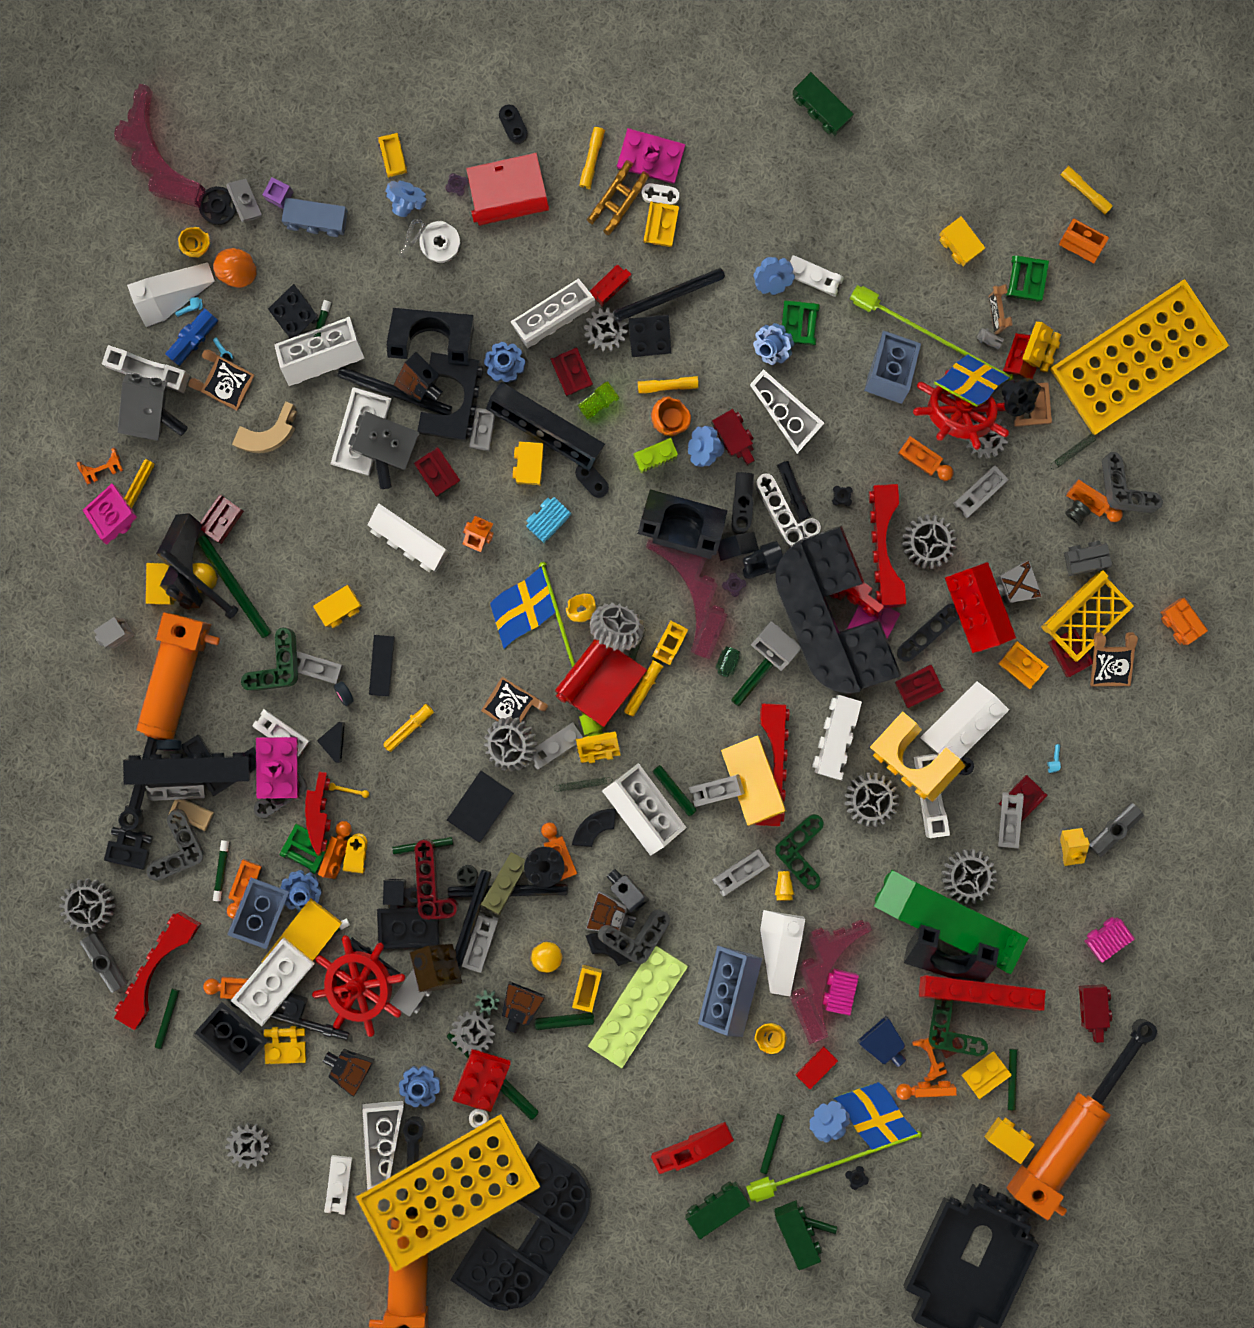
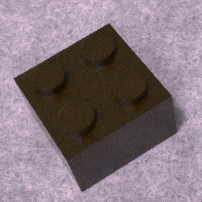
M453 944L429 945L410 952L419 992L444 990L462 984L461 971L458 967Z

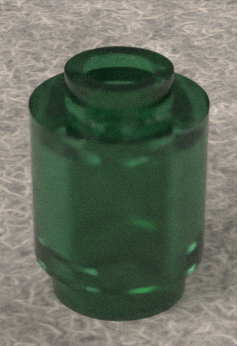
M725 646L715 666V669L718 670L717 674L727 678L729 675H734L740 660V651Z

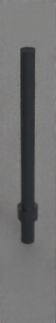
M231 1002V1006L239 1008L233 1002ZM275 1011L270 1016V1018L323 1033V1036L330 1038L334 1036L347 1040L349 1032L335 1029L333 1025H323L302 1018L296 1021L283 1016L284 1013Z

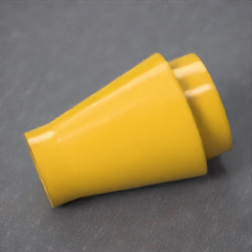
M778 872L775 890L777 901L793 900V895L795 894L790 872Z

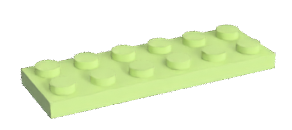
M656 945L648 960L639 966L588 1047L620 1068H623L688 966Z

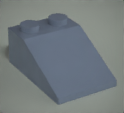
M883 331L864 391L902 404L910 391L921 343Z
M250 877L228 930V936L267 949L289 891Z

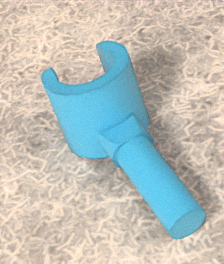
M198 297L191 298L190 306L175 312L176 316L178 317L190 311H197L198 307L201 310L203 307L202 299Z
M214 338L213 342L219 349L220 356L223 358L225 354H229L233 359L232 353L225 350L218 338Z
M1055 744L1054 761L1047 763L1050 768L1048 769L1049 773L1057 772L1061 768L1059 761L1060 745Z

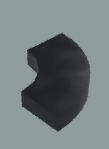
M604 809L588 816L577 828L572 845L592 847L594 839L599 833L614 829L616 809Z
M598 933L585 935L592 955L599 953L608 955L615 960L618 966L632 962L601 942ZM606 933V936L614 941L616 937ZM622 940L619 947L623 950L628 944Z

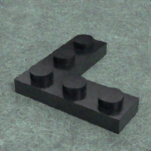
M199 734L181 745L188 757H191V753H203L204 757L212 756V753ZM255 746L245 752V755H250V773L256 770ZM236 782L205 783L212 796H216Z

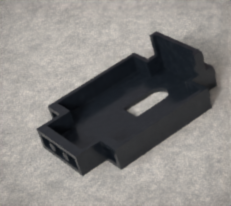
M979 1183L977 1188L972 1184L963 1205H961L962 1202L954 1197H950V1199L943 1198L903 1284L906 1291L920 1297L911 1315L914 1322L926 1328H979V1325L984 1328H1001L1039 1247L1037 1241L1034 1240L1035 1236L1029 1233L1032 1228L1028 1223L1031 1213L1026 1209V1205L1016 1200L1013 1206L1007 1203L1009 1197L1000 1192H997L994 1197L988 1194L990 1188ZM984 1225L990 1228L992 1238L978 1267L961 1259V1256L974 1229Z

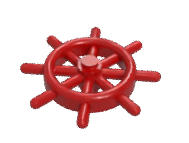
M918 382L917 388L931 397L928 407H917L913 410V413L916 416H930L932 422L940 429L936 435L937 440L942 441L947 434L957 438L970 439L973 448L978 450L981 448L979 438L985 436L991 430L1003 437L1009 435V431L1006 428L995 423L998 411H1006L1004 403H996L992 396L986 402L976 407L954 394V399L947 396L952 393L939 386L933 388L924 382ZM938 400L948 406H939ZM978 412H986L987 418ZM945 414H951V418H948ZM971 419H973L974 421H976V422H978V423H980V424L973 425Z
M345 935L342 937L345 950L344 955L337 958L333 963L321 955L315 958L318 964L327 969L324 980V989L313 991L312 997L314 999L327 997L331 1007L338 1013L333 1023L335 1029L341 1027L345 1018L356 1022L364 1021L367 1035L373 1037L375 1031L372 1018L380 1014L384 1009L397 1018L402 1015V1012L389 1003L392 994V984L403 982L406 977L404 974L389 975L384 964L378 959L384 949L382 943H378L375 946L372 954L361 951L353 952L350 938ZM356 962L365 965L360 975ZM345 963L349 965L351 976L340 969ZM371 971L374 972L377 979L368 980ZM337 977L347 984L337 986ZM380 986V996L369 988ZM366 997L372 1000L374 1003H376V1005L370 1010L367 1005ZM356 998L358 999L360 1010L351 1008Z

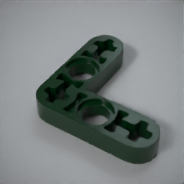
M282 627L276 631L275 651L277 668L245 673L241 678V685L244 689L259 691L289 687L296 684L298 680L296 635L293 630ZM285 634H288V638H285V640H282V636H285ZM288 651L291 655L290 660L284 662L283 654ZM268 674H272L274 678L270 685L266 683ZM291 674V678H288V680L280 679V676ZM251 679L259 680V682L251 683V685L248 684V681Z
M811 814L778 842L775 847V853L780 860L810 890L816 889L820 885V877L799 854L798 850L823 828V819L817 814ZM811 818L814 820L818 818L819 827H812L809 830L812 834L809 836L807 831L801 827L805 824L807 828L811 824ZM795 832H804L805 838L802 842L794 840ZM790 838L797 847L794 849L791 846L788 848V855L784 853L780 855L781 849L779 847L781 845L786 847L789 844L786 840ZM797 859L803 862V868L799 871L792 868L793 861ZM807 867L810 869L807 873L811 877L816 876L814 880L816 882L815 885L811 883L807 885L808 879L804 875L802 878L799 877L800 874L805 872Z
M935 999L928 1038L929 1044L935 1049L976 1057L983 1056L988 1050V1044L984 1039L949 1032L953 1001L946 1002L945 1008H949V1012L945 1010H936L937 1006L941 1008L942 1001ZM939 1013L947 1017V1022L943 1025H939L935 1021V1017ZM933 1026L939 1029L946 1028L945 1032L941 1031L940 1038L944 1039V1041L940 1042L939 1045H936L935 1041L932 1040V1037L937 1035V1030H933ZM956 1037L961 1038L964 1041L963 1048H954L952 1045L953 1039ZM967 1039H971L970 1044L976 1045L978 1041L981 1042L984 1050H980L977 1053L975 1048L969 1047V1051H965L968 1045Z

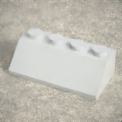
M578 278L510 322L521 341L529 348L546 336L553 334L560 327L570 323L579 315L589 311L590 308L595 306V299Z
M350 317L274 344L280 369L288 386L299 384L304 380L320 376L323 373L364 359L363 351ZM316 333H321V337H314Z
M378 503L368 523V526L372 528L370 532L378 538L381 536L387 538V544L397 550L398 547L405 551L403 555L414 561L416 558L422 562L420 566L429 573L431 570L436 572L449 554V551Z
M976 681L920 738L937 755L946 747L961 759L1009 709L992 692Z
M639 763L602 790L650 856L665 847L687 828Z

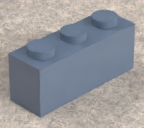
M285 197L282 223L289 230L299 231V228H303L312 234H319V231L327 232L326 235L338 237L339 234L344 235L348 211L344 206Z

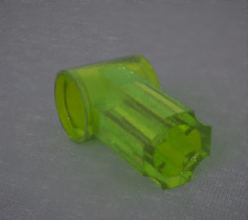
M607 381L577 406L588 420L603 408H608L609 404L613 401H618L620 397Z

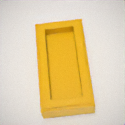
M398 133L378 137L387 176L392 177L407 173Z

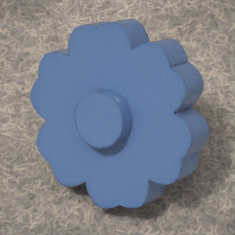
M391 181L387 185L386 196L393 202L392 211L394 214L406 217L414 208L420 210L424 207L427 200L425 198L426 194L420 188L413 187L412 184L404 181Z
M768 257L762 261L761 266L756 268L753 277L759 291L763 294L770 292L772 295L783 292L785 286H790L795 275L792 264L787 259L782 258L778 261L776 257Z
M777 323L771 326L764 325L756 332L757 340L753 345L756 354L762 356L763 362L774 365L777 362L783 363L792 355L793 338L790 333H786L784 326Z
M505 342L494 344L492 351L486 353L484 364L488 368V375L496 382L501 379L506 384L516 381L517 374H522L525 366V360L521 357V349L517 348L515 344L507 346Z
M698 426L692 432V439L688 442V454L691 455L690 460L695 466H710L724 452V443L719 438H716L717 431L713 427Z
M302 870L291 872L289 879H283L280 887L289 891L284 905L288 909L297 908L300 912L310 898L318 903L321 895V888L318 887V878L312 873L305 875Z
M425 1065L421 1066L420 1069L412 1066L409 1070H406L403 1074L404 1079L399 1082V1093L402 1096H406L405 1103L415 1108L420 1104L427 1107L430 1103H433L436 1099V1094L440 1091V1079L434 1077V1070Z
M831 1101L828 1105L821 1104L819 1108L814 1110L815 1116L810 1119V1130L820 1141L829 1142L832 1138L838 1140L846 1133V1126L850 1124V1115L841 1103Z

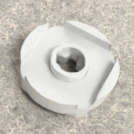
M443 221L432 222L421 233L419 240L420 248L430 261L445 263L452 260L458 254L460 237L457 230ZM438 237L446 240L442 247L434 244V242H437Z

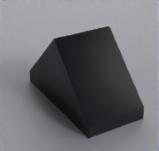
M749 532L722 539L718 547L720 561L754 553L759 550L755 533Z
M338 722L317 740L335 763L342 762L345 722Z

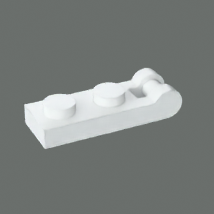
M792 256L790 263L793 267L794 279L836 297L838 293L837 288L844 280L843 276L830 272L797 256ZM826 278L832 280L830 286L824 284Z
M263 709L260 713L261 717L252 726L267 737H298L299 758L310 740ZM268 720L272 722L269 729L264 726Z
M331 1156L325 1213H331V1211L339 1212L341 1215L346 1213L352 1157ZM333 1198H341L340 1204L333 1203Z

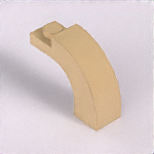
M285 401L276 424L267 431L253 432L240 426L232 445L252 453L270 452L281 447L290 439L295 431V428L289 425V422H293L296 418V407Z

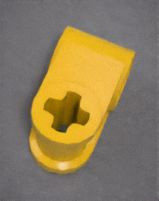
M354 834L348 840L343 871L364 874V861L367 859L368 842L363 834ZM356 839H359V843L362 844L358 848H356V844H353Z

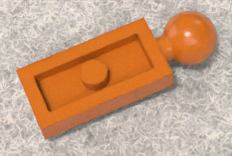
M911 436L908 437L898 452L899 455L930 476L936 471L938 477L943 481H948L953 477L954 471L951 466L940 465L943 460L941 456Z
M1079 479L1066 495L1074 501L1082 502L1091 512L1099 517L1106 513L1108 520L1111 522H1119L1123 517L1122 510L1110 507L1106 496Z
M347 821L339 822L335 829L337 837L331 836L318 872V875L322 877L336 879L340 871L348 842L345 837L349 836L352 831V827Z
M550 822L545 823L541 828V833L549 841L545 842L544 846L558 851L564 860V873L561 880L576 875L577 871L563 836L556 838V825Z
M244 859L241 861L228 897L234 900L227 907V915L233 919L250 877L258 880L262 866Z
M222 977L221 983L216 979H208L205 981L203 989L209 995H214L220 991V998L232 999L249 978Z
M923 1081L918 1082V1085L913 1087L903 1083L896 1089L897 1096L902 1100H907L913 1095L915 1097L957 1096L956 1087L954 1084H950V1081H938V1085H930V1082Z

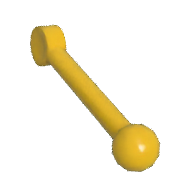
M330 783V791L339 790L362 795L363 798L369 797L367 790L362 792Z

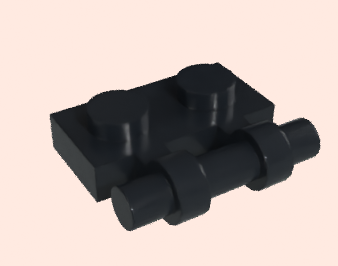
M113 827L111 835L118 836L117 842L108 841L104 861L144 870L150 849L142 848L143 842L151 844L153 836L147 835L143 831L134 832ZM125 839L135 840V845L124 844Z

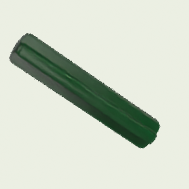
M765 658L733 696L731 701L735 705L740 706L774 665Z
M657 766L653 770V774L689 817L697 811L663 767Z
M590 1012L536 1018L535 1028L536 1030L593 1025L595 1022L594 1014Z

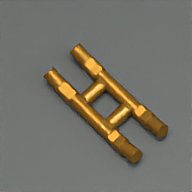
M629 160L625 161L614 181L587 218V221L593 224L602 214L605 207L614 212L615 215L603 230L608 236L618 226L650 176L643 171L632 190L623 185L622 182L633 165ZM617 190L626 196L620 207L611 201Z

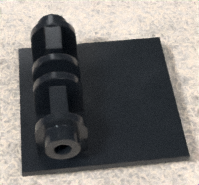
M295 284L268 308L289 338L298 336L311 323L315 324L319 320L317 318L318 314L315 313Z
M669 315L628 318L632 357L672 354Z

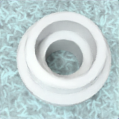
M478 1108L474 1109L469 1115V1123L474 1128L489 1121L487 1111ZM477 1115L483 1117L481 1122L476 1121L475 1117Z

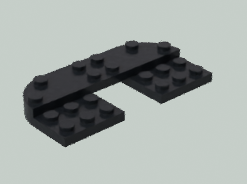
M842 525L794 543L778 563L776 585L813 675L829 689L842 693L860 692L863 688L901 676V673L879 619L839 632L825 596L864 583Z
M539 1141L526 1161L540 1188L516 1201L538 1217L521 1246L517 1250L484 1227L450 1279L460 1288L493 1309L508 1311L509 1309L522 1308L533 1301L586 1220L591 1208V1188L583 1171L576 1164L570 1163ZM517 1175L511 1183V1185H516L518 1183Z

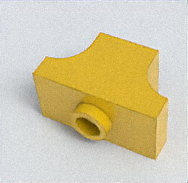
M670 620L652 657L670 665L688 629Z
M1083 829L1062 831L1060 842L1064 866L1085 863L1089 841L1088 838H1085Z

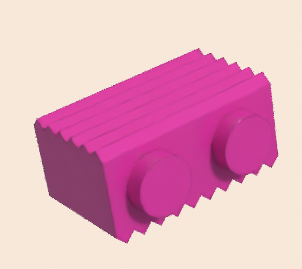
M1113 917L1107 919L1103 923L1104 927L1100 930L1094 929L1087 934L1088 938L1085 940L1092 953L1102 963L1135 940L1122 920L1117 917L1115 919Z
M833 968L832 973H828L827 977L828 993L824 992L822 1004L825 1005L824 1008L827 1011L850 1016L859 976L856 973Z

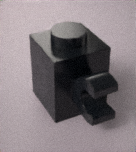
M406 879L383 880V905H388L390 909H399L400 905L405 904V897L410 902H418L417 898L411 896V892L417 891V887L406 888Z

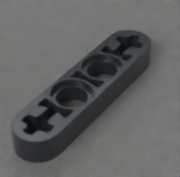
M953 603L944 606L898 647L897 656L901 661L907 662L914 659L959 619L957 610L954 612L955 617L950 616L946 619L949 622L947 625L939 617L940 614H942V617L947 615L948 608H955ZM934 620L941 623L942 627L938 632L931 629V623ZM920 633L926 636L927 640L924 645H919L916 642V636ZM909 641H912L913 645L919 650L916 652L915 648H913L909 652L911 655L909 658L907 656L902 657L903 651L901 649L903 647L908 649L912 646L909 644Z

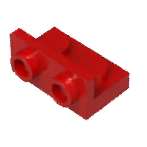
M616 265L589 292L603 307L631 280L632 274L627 269L623 270L619 265Z

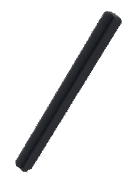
M718 268L617 309L613 313L614 318L617 322L718 282L724 279L725 274L722 268Z
M340 367L337 376L339 378L442 415H450L452 412V406L428 397H425L422 401H417L394 385L344 367Z
M482 869L480 871L455 948L460 970L492 875L488 870Z
M555 884L550 887L516 885L511 896L567 895L568 885ZM476 886L449 887L448 897H472ZM488 886V887H487L485 896L487 895V893H488L489 889L491 888V886Z

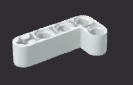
M770 474L759 476L756 481V488L787 546L791 547L794 544L788 540L790 532L798 535V541L820 532L821 526L816 519L810 518L797 524L773 476ZM762 479H764L765 481L769 480L770 484L768 485V488L770 491L774 489L775 492H771L768 496H765L768 490L765 486L762 487L760 485L763 482ZM773 496L777 497L780 501L777 507H773L769 503V499ZM779 515H787L789 518L788 524L782 525L778 520ZM807 523L815 525V533L811 534L806 531Z

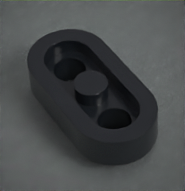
M513 105L503 106L499 111V118L509 140L514 144L525 142L528 133L518 109ZM512 112L511 117H506L505 114ZM520 130L521 134L515 135L514 131Z
M578 465L575 470L578 481L593 497H604L609 490L607 481L593 466L589 474L583 476L581 472L585 468ZM597 484L602 485L603 488L601 491L595 490V486Z

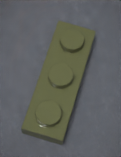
M510 852L481 904L482 907L500 915L524 873L525 859Z

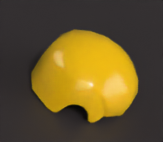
M200 227L186 228L181 231L178 238L180 250L189 257L198 258L204 255L210 246L209 234L202 231ZM195 240L198 243L197 248H195Z
M194 563L193 574L213 589L218 579L216 571L209 564Z
M583 593L569 599L568 608L566 607L569 619L574 622H585L591 619L592 614L597 609L594 596ZM579 606L586 608L584 611L577 612Z
M543 942L534 947L530 960L532 966L537 971L550 973L561 965L563 956L561 949L556 944Z
M766 1023L756 1030L754 1040L761 1051L768 1054H776L785 1048L787 1036L780 1025Z

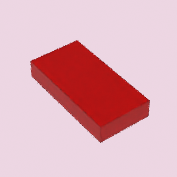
M822 1046L795 1075L811 1089L838 1060Z

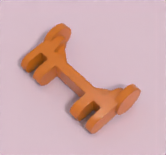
M115 447L111 449L112 453L108 462L97 468L87 467L84 464L82 465L80 461L77 462L78 469L83 474L87 484L91 483L89 475H91L94 482L98 481L96 472L106 468H110L112 474L117 473L114 467L116 464L119 471H123Z
M928 1038L912 1042L913 1046L921 1047L928 1053L931 1067L927 1077H924L926 1082L947 1073L946 1069L939 1071V1068L944 1067L945 1064L944 1062H936L932 1051L935 1048L929 1044Z

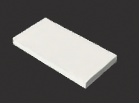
M352 388L331 465L370 476L374 460L350 451L351 445H348L352 433H357L358 426L355 425L359 414L363 415L367 411L386 419L392 398Z
M283 937L231 1001L259 1025L263 1026L315 963Z

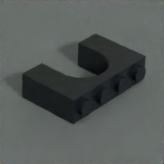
M393 308L386 342L387 358L408 359L412 339L422 332L435 331L449 339L447 349L448 363L468 365L474 331V315Z
M431 352L429 365L439 374V377L454 379L462 385L464 401L462 406L450 415L421 412L417 432L422 435L467 442V437L471 438L473 426L470 425V420L475 417L476 406H473L474 398L479 396L480 386L476 385L478 378H482L483 366H480V361L475 359H469L468 365L448 363V355Z
M650 489L637 534L657 539L663 522L669 519H682L692 523L699 530L700 538L697 550L716 555L728 510Z
M920 924L907 944L903 962L953 979L985 982L997 966L999 948L979 943L969 955H949L937 949L940 930Z

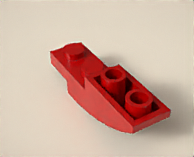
M866 583L829 595L840 601L846 595L852 604L861 606L863 611L870 617L874 616L878 619L883 613L884 606L871 597L873 588Z
M318 772L315 791L307 790L305 800L307 831L317 856H321L322 851H326L327 840L324 837L325 832H329L331 826L328 814L321 813V810L325 811L327 799L324 798L325 790L329 791L331 779L327 778L328 775L325 772Z
M726 1122L690 1135L688 1140L654 1152L651 1158L659 1175L672 1169L678 1171L716 1153L732 1143L734 1138Z

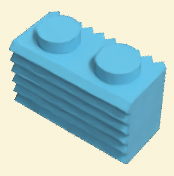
M555 497L551 500L547 498L540 505L542 510L538 514L534 512L526 520L528 522L526 527L544 544L572 515Z

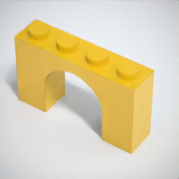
M902 711L870 746L874 752L872 756L881 764L883 761L888 764L886 768L895 776L897 773L902 776L901 781L909 788L913 785L917 789L915 791L916 794L923 800L928 798L933 802L961 772L965 765L959 757L945 747L928 766L922 769L905 767L903 762L905 749L922 729Z

